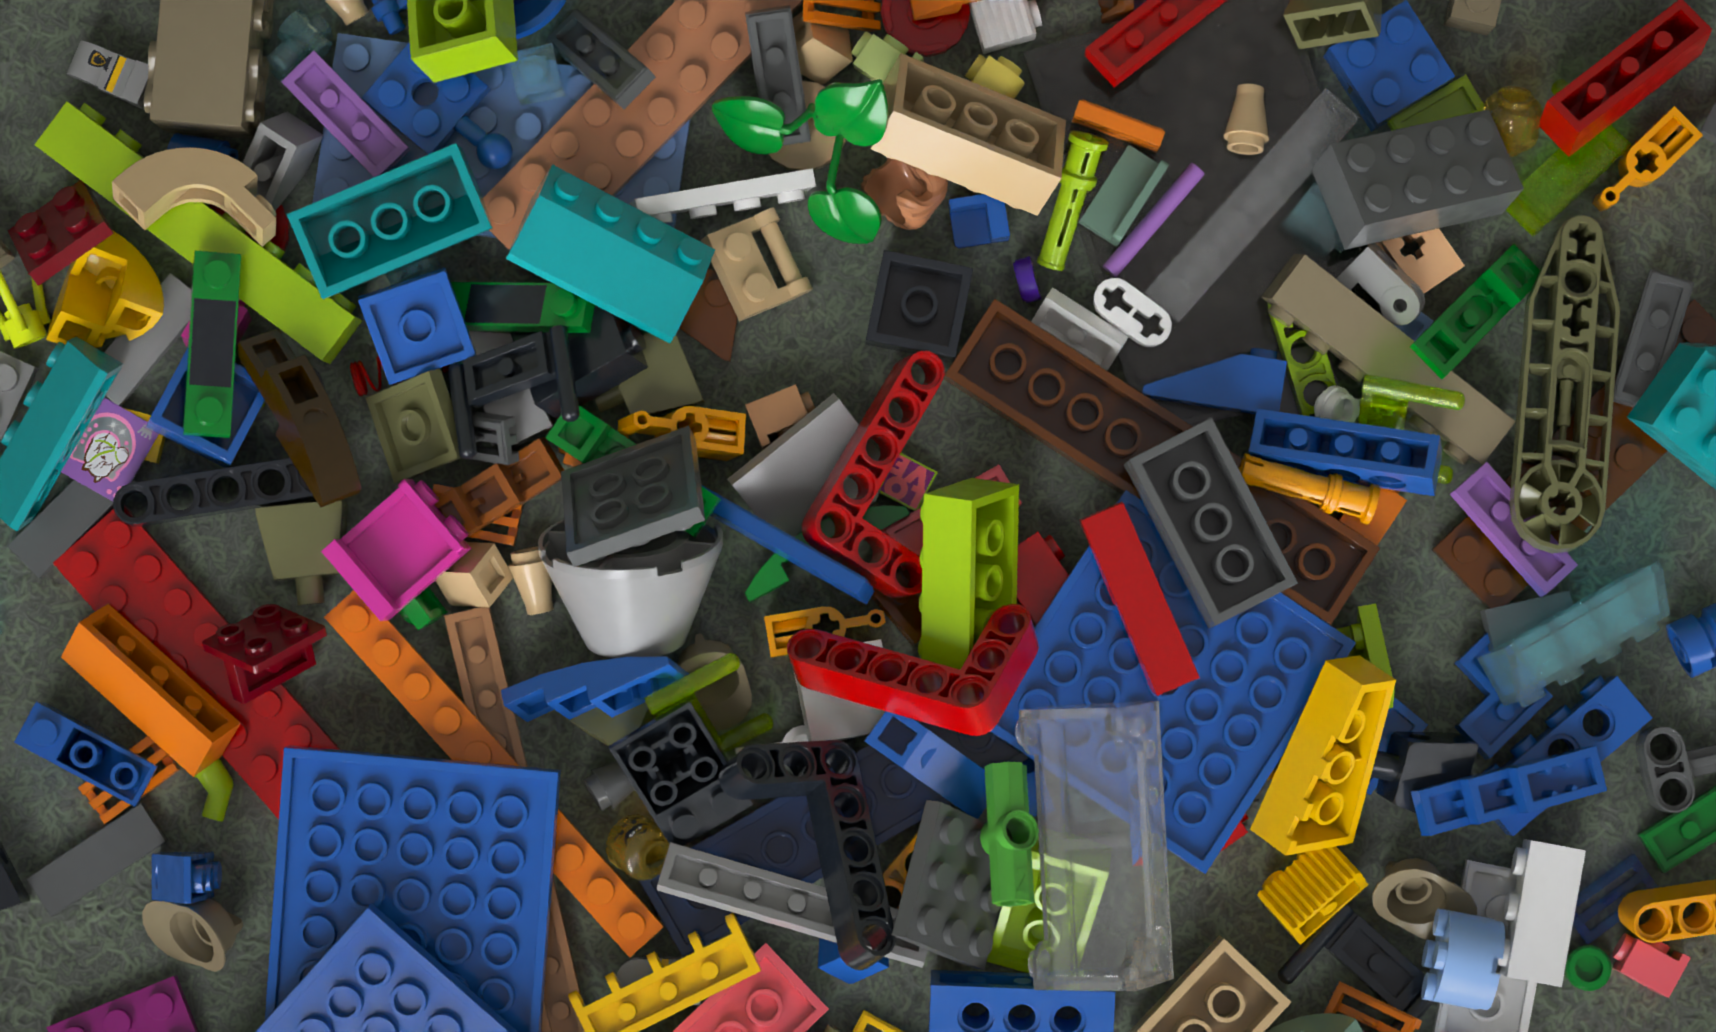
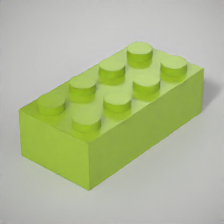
M407 0L411 60L434 83L518 61L513 0Z
M969 478L924 493V502L920 511L923 523V547L920 552L922 593L919 598V609L922 613V630L918 653L921 659L960 670L992 614L1004 605L1017 604L1019 484Z

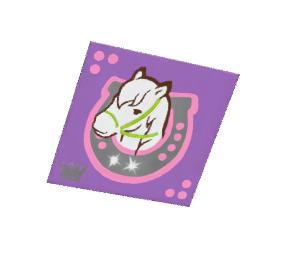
M104 398L61 472L113 501L116 492L122 486L132 482L159 434L146 427L147 421Z

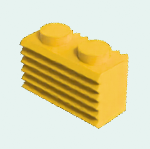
M1336 846L1297 853V860H1294L1292 865L1287 866L1284 872L1278 870L1272 873L1262 885L1263 890H1260L1257 894L1268 911L1300 945L1369 885L1361 872Z

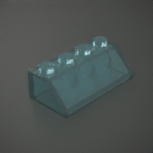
M1659 561L1632 570L1478 657L1480 665L1502 704L1506 706L1519 701L1522 708L1547 695L1543 687L1557 680L1560 686L1584 674L1585 672L1581 665L1593 658L1600 664L1621 653L1622 649L1619 644L1633 636L1634 640L1639 642L1658 632L1660 628L1657 622L1670 615L1663 568Z

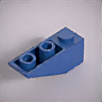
M42 702L34 704L14 743L134 807L137 806L158 767L87 724Z
M885 711L865 739V742L959 809L978 819L987 807L985 770L914 719Z
M158 852L152 854V900L191 904L213 898L214 889L221 888L222 867L220 861H214V852Z

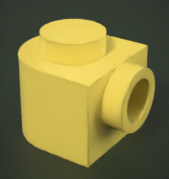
M979 54L965 75L972 82L1013 99L1016 98L1025 84L1019 77L1022 70L1012 61L1002 56L996 60L990 55L988 58H985Z

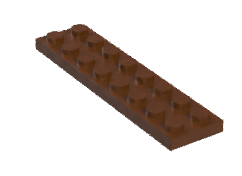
M1695 299L1688 303L1674 350L1679 343L1716 345V321ZM1605 384L1591 396L1590 414L1603 416ZM1613 402L1605 510L1667 452L1664 447L1627 418L1633 409L1632 407ZM1574 413L1570 416V427L1566 430V440L1568 441L1573 439ZM1589 426L1587 459L1600 461L1602 426ZM1560 427L1553 433L1552 440H1559ZM1552 455V460L1564 459L1570 461V458ZM1522 462L1520 479L1535 465ZM1587 470L1598 482L1599 471ZM1512 473L1504 479V482L1510 488ZM1589 489L1580 493L1582 499L1592 495ZM1554 498L1549 502L1550 509L1556 507L1553 512L1560 515L1566 510L1564 504L1558 506L1561 501ZM1468 515L1431 549L1488 609L1509 604L1528 585L1526 580ZM1579 515L1570 522L1583 531L1591 525ZM1560 530L1551 531V535L1559 542Z

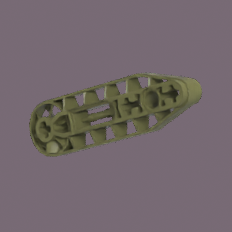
M1585 215L1575 216L1566 220L1556 231L1525 303L1509 505L1511 521L1520 537L1532 547L1549 553L1570 552L1589 541L1601 526L1606 506L1620 306L1603 240L1602 229L1597 221ZM1574 233L1578 234L1579 242L1585 244L1578 254L1577 240L1570 238ZM1577 254L1576 260H1571ZM1551 261L1550 276H1545V273ZM1573 276L1578 278L1583 284L1584 292L1574 293L1569 290L1565 284V277ZM1540 286L1549 288L1547 319H1533L1534 299ZM1599 294H1606L1611 314L1610 327L1596 325ZM1572 309H1578V310L1572 315ZM1571 315V327L1573 330L1579 331L1575 336L1570 335V328L1563 326ZM1532 330L1546 332L1543 364L1529 363ZM1595 338H1609L1606 372L1593 369ZM1528 374L1542 376L1540 408H1526ZM1558 379L1561 380L1559 388V416H1557V426L1560 427L1559 440H1552L1556 384ZM1573 381H1576L1573 439L1568 441L1566 440V430L1570 427L1571 395ZM1592 382H1606L1603 416L1590 414ZM1525 418L1539 421L1536 453L1522 452ZM1589 426H1602L1600 461L1586 458ZM1552 455L1570 458V461L1564 459L1552 460ZM1521 462L1535 465L1520 479ZM1587 470L1599 471L1598 482ZM1589 489L1592 495L1582 499L1580 493ZM1554 498L1561 501L1558 506L1563 504L1566 510L1560 515L1553 512L1556 507L1551 509L1549 507V502ZM1533 515L1535 516L1534 518L1526 522L1523 521L1524 519L1529 518ZM1579 515L1591 524L1592 528L1586 533L1570 522ZM1560 530L1558 545L1550 543L1551 531Z

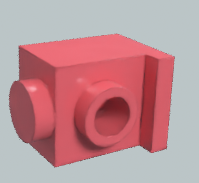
M1627 933L1622 935L1612 953V957L1617 959L1613 969L1667 998L1670 997L1691 958L1677 951H1674L1670 957L1667 953L1671 947L1665 943L1641 941Z

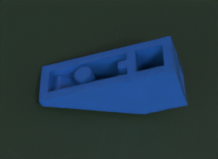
M1251 348L1250 355L1240 354L1146 384L1142 387L1141 393L1151 399L1256 415L1257 409L1279 412L1287 361L1277 360L1278 352Z

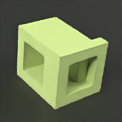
M866 31L851 52L852 55L857 57L853 62L855 70L871 81L881 79L884 83L901 53L906 55L909 49L888 34L882 40L875 34L871 35ZM915 52L912 58L924 62L923 56Z

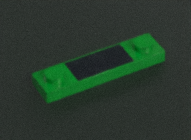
M196 250L194 252L183 435L223 438L231 436L241 254Z
M451 282L468 331L549 332L551 327L563 325L567 327L568 333H590L595 305L554 283Z

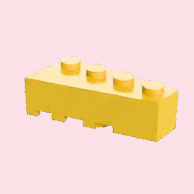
M1360 655L1325 660L1252 823L1251 831L1285 856L1353 843L1396 679Z

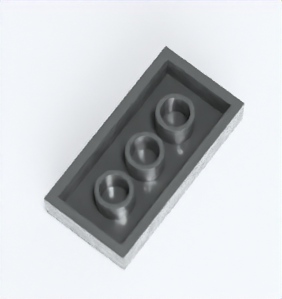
M1489 109L1332 143L1311 169L1345 250L1502 214L1524 190Z
M1212 418L1129 459L1124 464L1208 629L1298 584Z

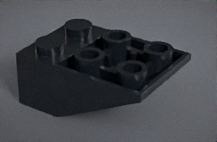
M689 699L608 746L669 844L671 842L684 846L753 805L751 799H734L722 790L719 783V773L729 760Z

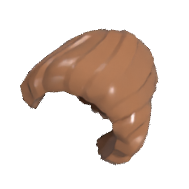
M887 158L882 166L872 169L870 174L865 175L863 182L860 184L861 189L877 204L881 216H886L888 221L904 230H916L925 225L944 200L948 190L947 179L930 175L924 170Z

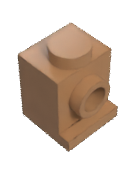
M796 384L745 404L763 450L771 444L769 441L770 437L777 435L779 438L815 409L809 392L800 394Z

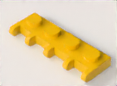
M731 913L725 916L726 924L731 930V934L704 946L697 931L688 934V938L695 952L663 967L655 951L646 955L653 973L622 987L614 972L605 975L612 993L586 1006L577 990L569 993V1000L584 1031L639 1032L762 971L735 914Z

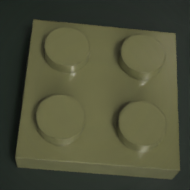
M441 369L427 371L366 397L394 483L401 482L403 479L414 478L461 459L458 451L452 401Z

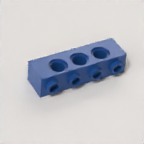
M1257 409L1249 447V455L1304 470L1312 474L1327 477L1329 474L1337 473L1342 475L1343 480L1359 485L1370 486V484H1376L1382 489L1435 496L1443 454L1440 435Z
M1598 675L1579 691L1583 699L1571 709L1564 704L1544 721L1548 728L1538 737L1534 738L1532 734H1528L1510 749L1514 757L1502 767L1547 757L1549 745L1556 739L1564 741L1569 751L1597 746L1600 762H1602L1653 717L1618 676H1609L1604 680L1601 675ZM1590 710H1596L1603 718V728L1595 736L1589 735L1583 728V718ZM1494 763L1485 771L1497 769L1500 767L1496 763ZM1546 808L1530 813H1518L1494 821L1506 835L1514 836Z
M931 970L929 1032H1114L1116 993L1113 976ZM971 1003H981L986 1006L987 1010L982 1015L971 1016L964 1011V1008ZM1020 1004L1027 1005L1033 1009L1032 1013L1024 1018L1015 1017L1009 1011L1014 1006ZM1064 1006H1071L1079 1011L1071 1019H1061L1055 1014L1058 1009Z

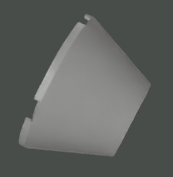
M563 519L548 527L538 539V552L586 647L591 652L607 658L662 656L679 649L686 642L721 552L723 531L719 525H714L713 529L707 526L706 522L696 538L684 530L674 531L652 539L642 546H632L607 555L600 561L587 562L573 567L566 553L565 523Z

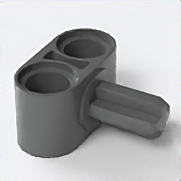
M1669 727L1647 728L1637 738L1636 754L1648 802L1655 809L1662 812L1676 813L1686 810L1692 804L1695 797L1693 777L1716 772V744L1686 750L1682 736L1675 729ZM1659 734L1664 735L1670 744L1668 755L1661 760L1656 759L1650 751L1651 740ZM1673 779L1680 788V794L1674 803L1668 805L1660 796V788L1666 780Z

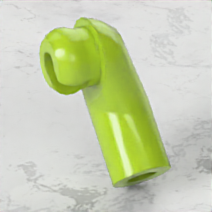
M218 759L194 777L198 778L208 792L201 816L223 822L234 784L231 775L221 760Z

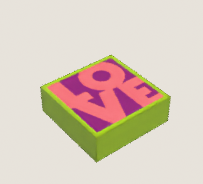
M900 453L882 483L879 494L915 511L920 508L924 500V493L929 491L938 472Z

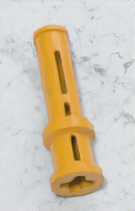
M1244 454L1239 466V471L1246 484L1319 504V509H1322L1327 514H1332L1334 511L1358 517L1360 523L1369 525L1377 508L1380 486L1376 484H1370L1369 487L1343 480L1341 474L1334 473L1325 477L1276 462L1266 461L1249 454Z

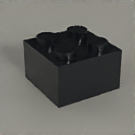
M884 250L866 335V345L911 354L919 351H930L935 353L941 360L954 362L973 268Z

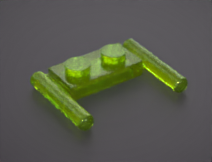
M1564 79L1555 81L1551 87L1552 94L1555 95L1569 83ZM1610 125L1569 157L1559 148L1522 182L1524 190L1509 205L1506 211L1534 237L1547 223H1550L1605 172L1618 157L1623 155L1630 148L1631 143Z
M1365 374L1358 423L1405 430L1409 401L1460 410L1465 404V396L1458 391ZM1440 465L1437 483L1448 484L1452 481L1454 473L1451 467Z
M728 653L644 697L654 718L659 717L689 699L724 753L769 731L774 725L772 717L768 713H762L719 736L711 719L696 696V691L739 669L740 660L734 653Z

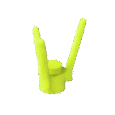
M0 270V295L8 309L4 313L5 317L0 311V330L5 342L11 340L14 349L47 337L44 326L50 324L51 319L46 309L43 285L38 286L31 278L36 310H32L30 303L17 306Z

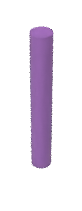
M1193 163L1189 164L1103 264L1104 269L1112 276L1117 277L1205 175L1198 166Z

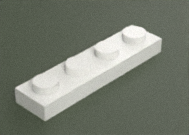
M812 168L637 198L631 201L629 205L664 223L673 222L672 214L689 211L690 219L708 217L717 214L716 206L733 204L734 211L749 210L761 207L760 199L777 196L779 204L805 199L804 191H809L816 187Z

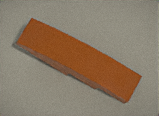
M542 437L518 451L520 461L510 465L495 463L463 485L454 487L438 497L439 501L435 506L445 518L449 515L454 516L466 529L469 536L561 481V471H564V468L546 438Z

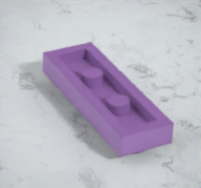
M314 50L281 81L373 177L388 172L410 151L409 147Z
M1486 462L1456 487L1450 495L1533 590L1542 597L1552 590L1578 564L1567 552H1545L1532 547L1520 537L1511 521L1509 505L1511 488ZM1533 515L1529 518L1524 519L1523 521L1526 522L1534 518L1535 516ZM1551 535L1550 543L1558 545L1557 540Z

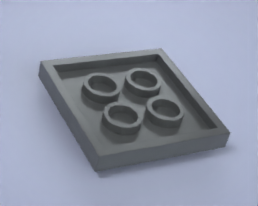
M690 426L561 471L566 553L573 567L587 562L600 561L607 555L632 546H642L657 537L674 531L687 530L694 524L705 521L697 445Z
M926 800L892 935L967 967L984 970L988 955L993 946V934L999 910L1001 909V906L992 904L989 854L983 849L980 840L981 829L985 822L942 802ZM1007 833V836L1012 841V835Z

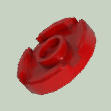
M882 0L881 19L885 33L905 45L909 49L908 54L914 55L917 52L923 57H931L946 53L960 42L968 28L971 8L970 4L966 3L962 4L958 13L914 21L910 0Z

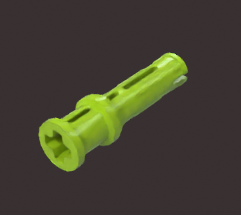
M1070 131L1068 140L1072 143L1065 166L1062 167V178L1059 181L1061 183L1060 190L1050 217L1040 255L1037 258V263L1041 266L1057 271H1063L1065 268V261L1086 193L1096 187L1098 179L1094 176L1101 152L1107 151L1109 144L1107 140L1082 131Z

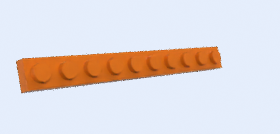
M354 590L324 616L327 622L451 760L520 766L390 620L380 621ZM558 808L553 873L630 958L654 937L664 925Z

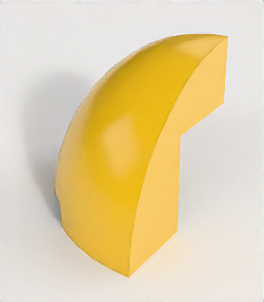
M113 231L114 234L72 262L62 285L46 340L54 343L61 342L66 345L68 340L77 336L98 348L102 347L105 339L126 335L130 341L151 329L163 315L164 297L159 279L147 259L129 241Z

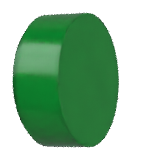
M1583 944L1573 948L1567 954L1564 973L1567 980L1574 987L1584 991H1594L1607 983L1611 976L1612 965L1608 955L1601 948Z

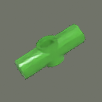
M1022 762L991 763L985 766L987 822L984 823L981 829L980 840L983 849L989 854L992 904L1001 907L1029 905L1034 903L1031 847L1035 845L1038 839L1039 829L1036 820L1029 813L1027 765H1023ZM1006 827L1012 834V841L1007 836Z

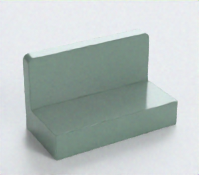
M1128 145L1079 223L1118 247L1170 164L1163 160L1157 163Z

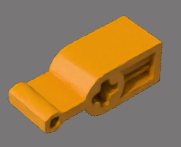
M1674 106L1624 152L1618 164L1621 178L1612 187H1607L1598 193L1592 204L1601 212L1619 201L1620 193L1628 185L1633 187L1647 186L1663 175L1703 134ZM1675 131L1677 134L1661 148L1660 145ZM1646 156L1650 163L1647 165L1646 170L1639 173L1635 166L1638 163V159Z
M683 406L661 418L650 416L646 411H638L618 420L617 431L624 436L640 433L655 435L656 438L678 430L677 423L679 429L690 426L696 439L698 457L728 461L744 454L746 414Z
M817 607L764 616L770 655L772 658L788 655L786 646L788 640L793 636L776 638L775 634L813 629V625L820 623L821 615L829 614L831 621H838L840 629L834 630L832 634L845 637L848 628L866 625L873 628L881 627L886 623L884 611L874 609L868 615L845 619L835 608ZM878 614L881 617L880 622L873 623L871 616Z

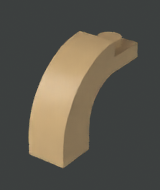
M193 147L168 149L135 162L112 181L113 199L144 230L167 211L178 205L190 202H203L215 205L226 211L262 247L276 236V212L263 196L257 195L254 197L257 194L258 175L242 162L226 154Z

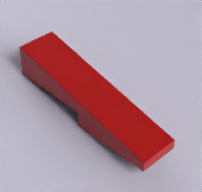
M1119 502L1079 519L1112 602L1117 606L1150 690L1159 696L1200 678L1124 503Z

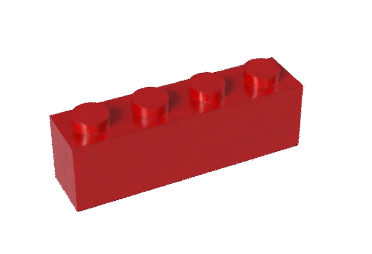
M1684 0L1676 1L1547 100L1538 126L1568 157L1698 58L1702 54L1713 29Z

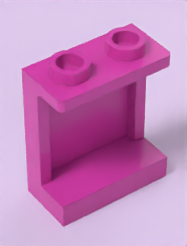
M403 479L398 484L399 488L341 539H334L321 551L380 621L392 619L472 549L464 540L469 536L466 529L454 516L444 517L435 506L439 501L438 497L422 480L415 483L413 479Z

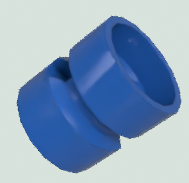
M1716 602L1702 608L1701 617L1699 618L1689 614L1666 624L1667 635L1677 659L1691 678L1716 667Z

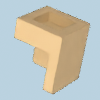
M803 11L792 19L802 75L820 85H824L853 61L850 34L847 28L803 22Z
M467 542L472 549L435 581L448 603L452 606L491 607L511 582L513 576L495 543Z

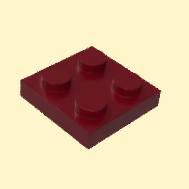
M79 180L72 186L62 188L54 195L51 201L35 212L23 215L16 222L15 226L7 230L28 274L38 286L114 234L92 191L82 180Z

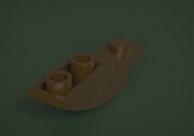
M278 328L239 341L235 353L280 425L276 436L320 508L360 493L362 487L342 426L321 381L306 355L296 358Z

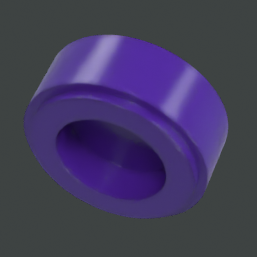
M1031 256L1016 259L1013 262L1023 302L1027 304L1042 300Z

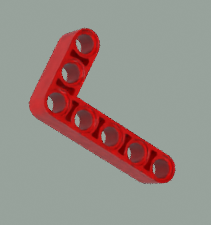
M919 351L900 359L894 365L806 513L801 525L803 537L810 546L862 575L875 589L891 598H903L922 591L920 556L862 517L943 381L945 371L942 360L930 351ZM913 363L918 364L925 373V380L922 385L917 383L911 375ZM891 401L898 403L902 409L903 417L900 423L894 421L889 414V404ZM869 438L879 445L880 457L878 461L873 460L866 451V443ZM846 477L852 478L857 484L858 494L855 499L849 498L845 494L843 483ZM824 515L829 516L835 524V533L832 538L827 537L821 530L820 522ZM861 540L867 541L873 550V556L869 563L865 562L858 553V546ZM899 565L904 566L910 574V581L906 588L901 586L896 579V570Z
M1019 604L1004 605L992 614L960 670L817 629L798 631L788 640L786 646L797 681L807 689L971 736L985 735L998 724L1039 649L1030 612Z

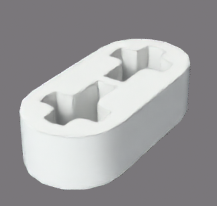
M1110 278L1098 285L1093 295V305L1095 311L1103 319L1144 347H1156L1168 338L1172 322L1169 314L1161 306L1120 278ZM1116 288L1121 289L1124 292L1121 300L1132 310L1129 314L1117 306L1112 308L1111 311L1107 310L1104 307L1106 298L1102 295V292L1105 289L1109 292L1115 291ZM1135 312L1146 319H1150L1153 315L1158 316L1161 319L1158 327L1163 331L1162 334L1158 336L1152 333L1148 338L1144 337L1140 333L1143 325L1132 316Z

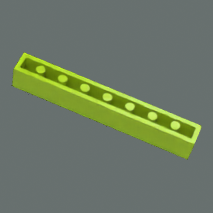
M66 101L34 145L130 216L113 199L112 181L135 162L145 158L138 153L142 144L121 129L116 135L102 126L107 118L84 102L79 109ZM190 202L178 205L167 211L147 228L148 231L192 264L195 250L241 254L239 299L326 363H332L363 321L352 313L357 307L356 304L341 293L323 300L308 268L299 263L293 269L281 260L285 251L271 241L262 247L257 241L246 234V230L227 212L222 216L212 209L208 203Z

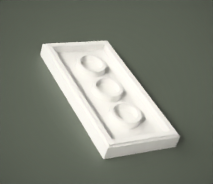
M1465 859L1460 887L1472 896L1477 905V916L1493 918L1504 923L1506 938L1509 920L1503 919L1504 903L1507 893H1514L1517 875L1511 874V868ZM1497 965L1496 974H1500L1501 966ZM1500 974L1497 991L1490 1009L1475 1010L1438 1003L1432 1032H1528L1537 983L1509 978Z

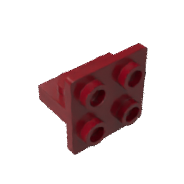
M266 604L256 608L252 615L241 621L222 626L217 630L216 634L203 640L202 645L205 652L224 660L233 699L246 704L316 665L312 643L327 636L325 626L279 605Z

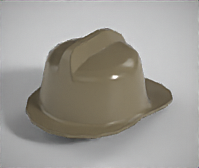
M701 633L696 634L695 643L682 650L677 659V664L689 673L691 682L674 689L678 704L689 699L710 731L725 730L743 720L752 706V693L745 668L727 644L717 640H705Z
M1410 858L1400 862L1389 861L1385 867V877L1377 883L1372 893L1373 907L1379 916L1425 940L1435 941L1436 936L1433 935V922L1438 908L1477 915V905L1472 896L1460 886L1442 877L1437 867L1424 859Z
M213 898L191 904L153 900L146 904L142 912L145 930L160 950L179 961L198 965L214 972L223 969L226 962L225 954L232 948L236 940V934L243 927L241 918L227 912Z

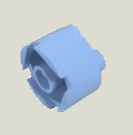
M1438 908L1433 922V935L1436 936L1435 941L1427 939L1423 950L1422 967L1430 968V971L1425 974L1421 998L1423 1000L1475 1010L1490 1009L1500 978V974H1496L1498 958L1503 959L1504 923L1493 918Z

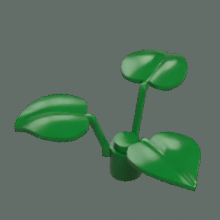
M881 79L854 84L831 83L819 91L815 104L810 103L806 111L789 124H784L785 115L782 109L765 99L735 96L721 98L712 103V112L726 135L738 147L751 153L771 154L779 151L784 143L783 134L789 135L810 118L814 119V125L821 134L831 137L836 136L826 183L827 191H815L810 195L808 199L809 214L814 223L823 232L837 240L852 244H868L874 241L882 221L877 204L870 196L860 190L849 187L837 190L836 176L844 138L857 146H871L878 143L886 132L888 102Z

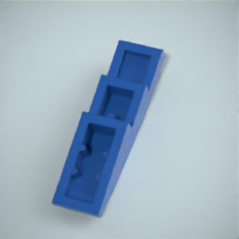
M667 656L620 657L585 662L543 673L502 689L501 694L504 706L526 722L553 710L558 711L570 720L596 707L612 718L691 682L688 672Z
M1590 746L1413 790L1411 795L1421 836H1432L1467 825H1479L1518 813H1530L1607 791L1597 746Z

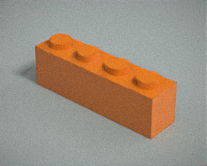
M109 604L78 623L61 656L64 661L193 777L223 755L240 725V722Z

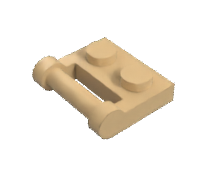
M774 207L710 233L701 239L702 243L715 249L711 263L739 322L796 299L813 290L808 277H802L779 229L777 222L780 221V218ZM761 231L786 286L777 288L754 240L753 233Z

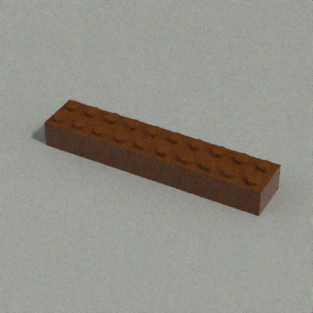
M997 299L993 300L944 377L945 381L1121 495L1127 490L1140 500L1142 499L1124 464L1129 459L1193 427ZM1230 451L1239 469L1242 458ZM1247 484L1298 584L1281 593L1331 625L1380 550V547L1329 514L1324 513L1323 510L1307 500Z

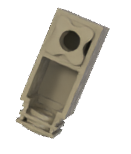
M160 0L157 41H151L149 45L148 80L144 95L145 113H150V120L166 133L253 139L256 128H258L260 122L265 121V95L269 77V57L263 56L264 39H271L274 0Z

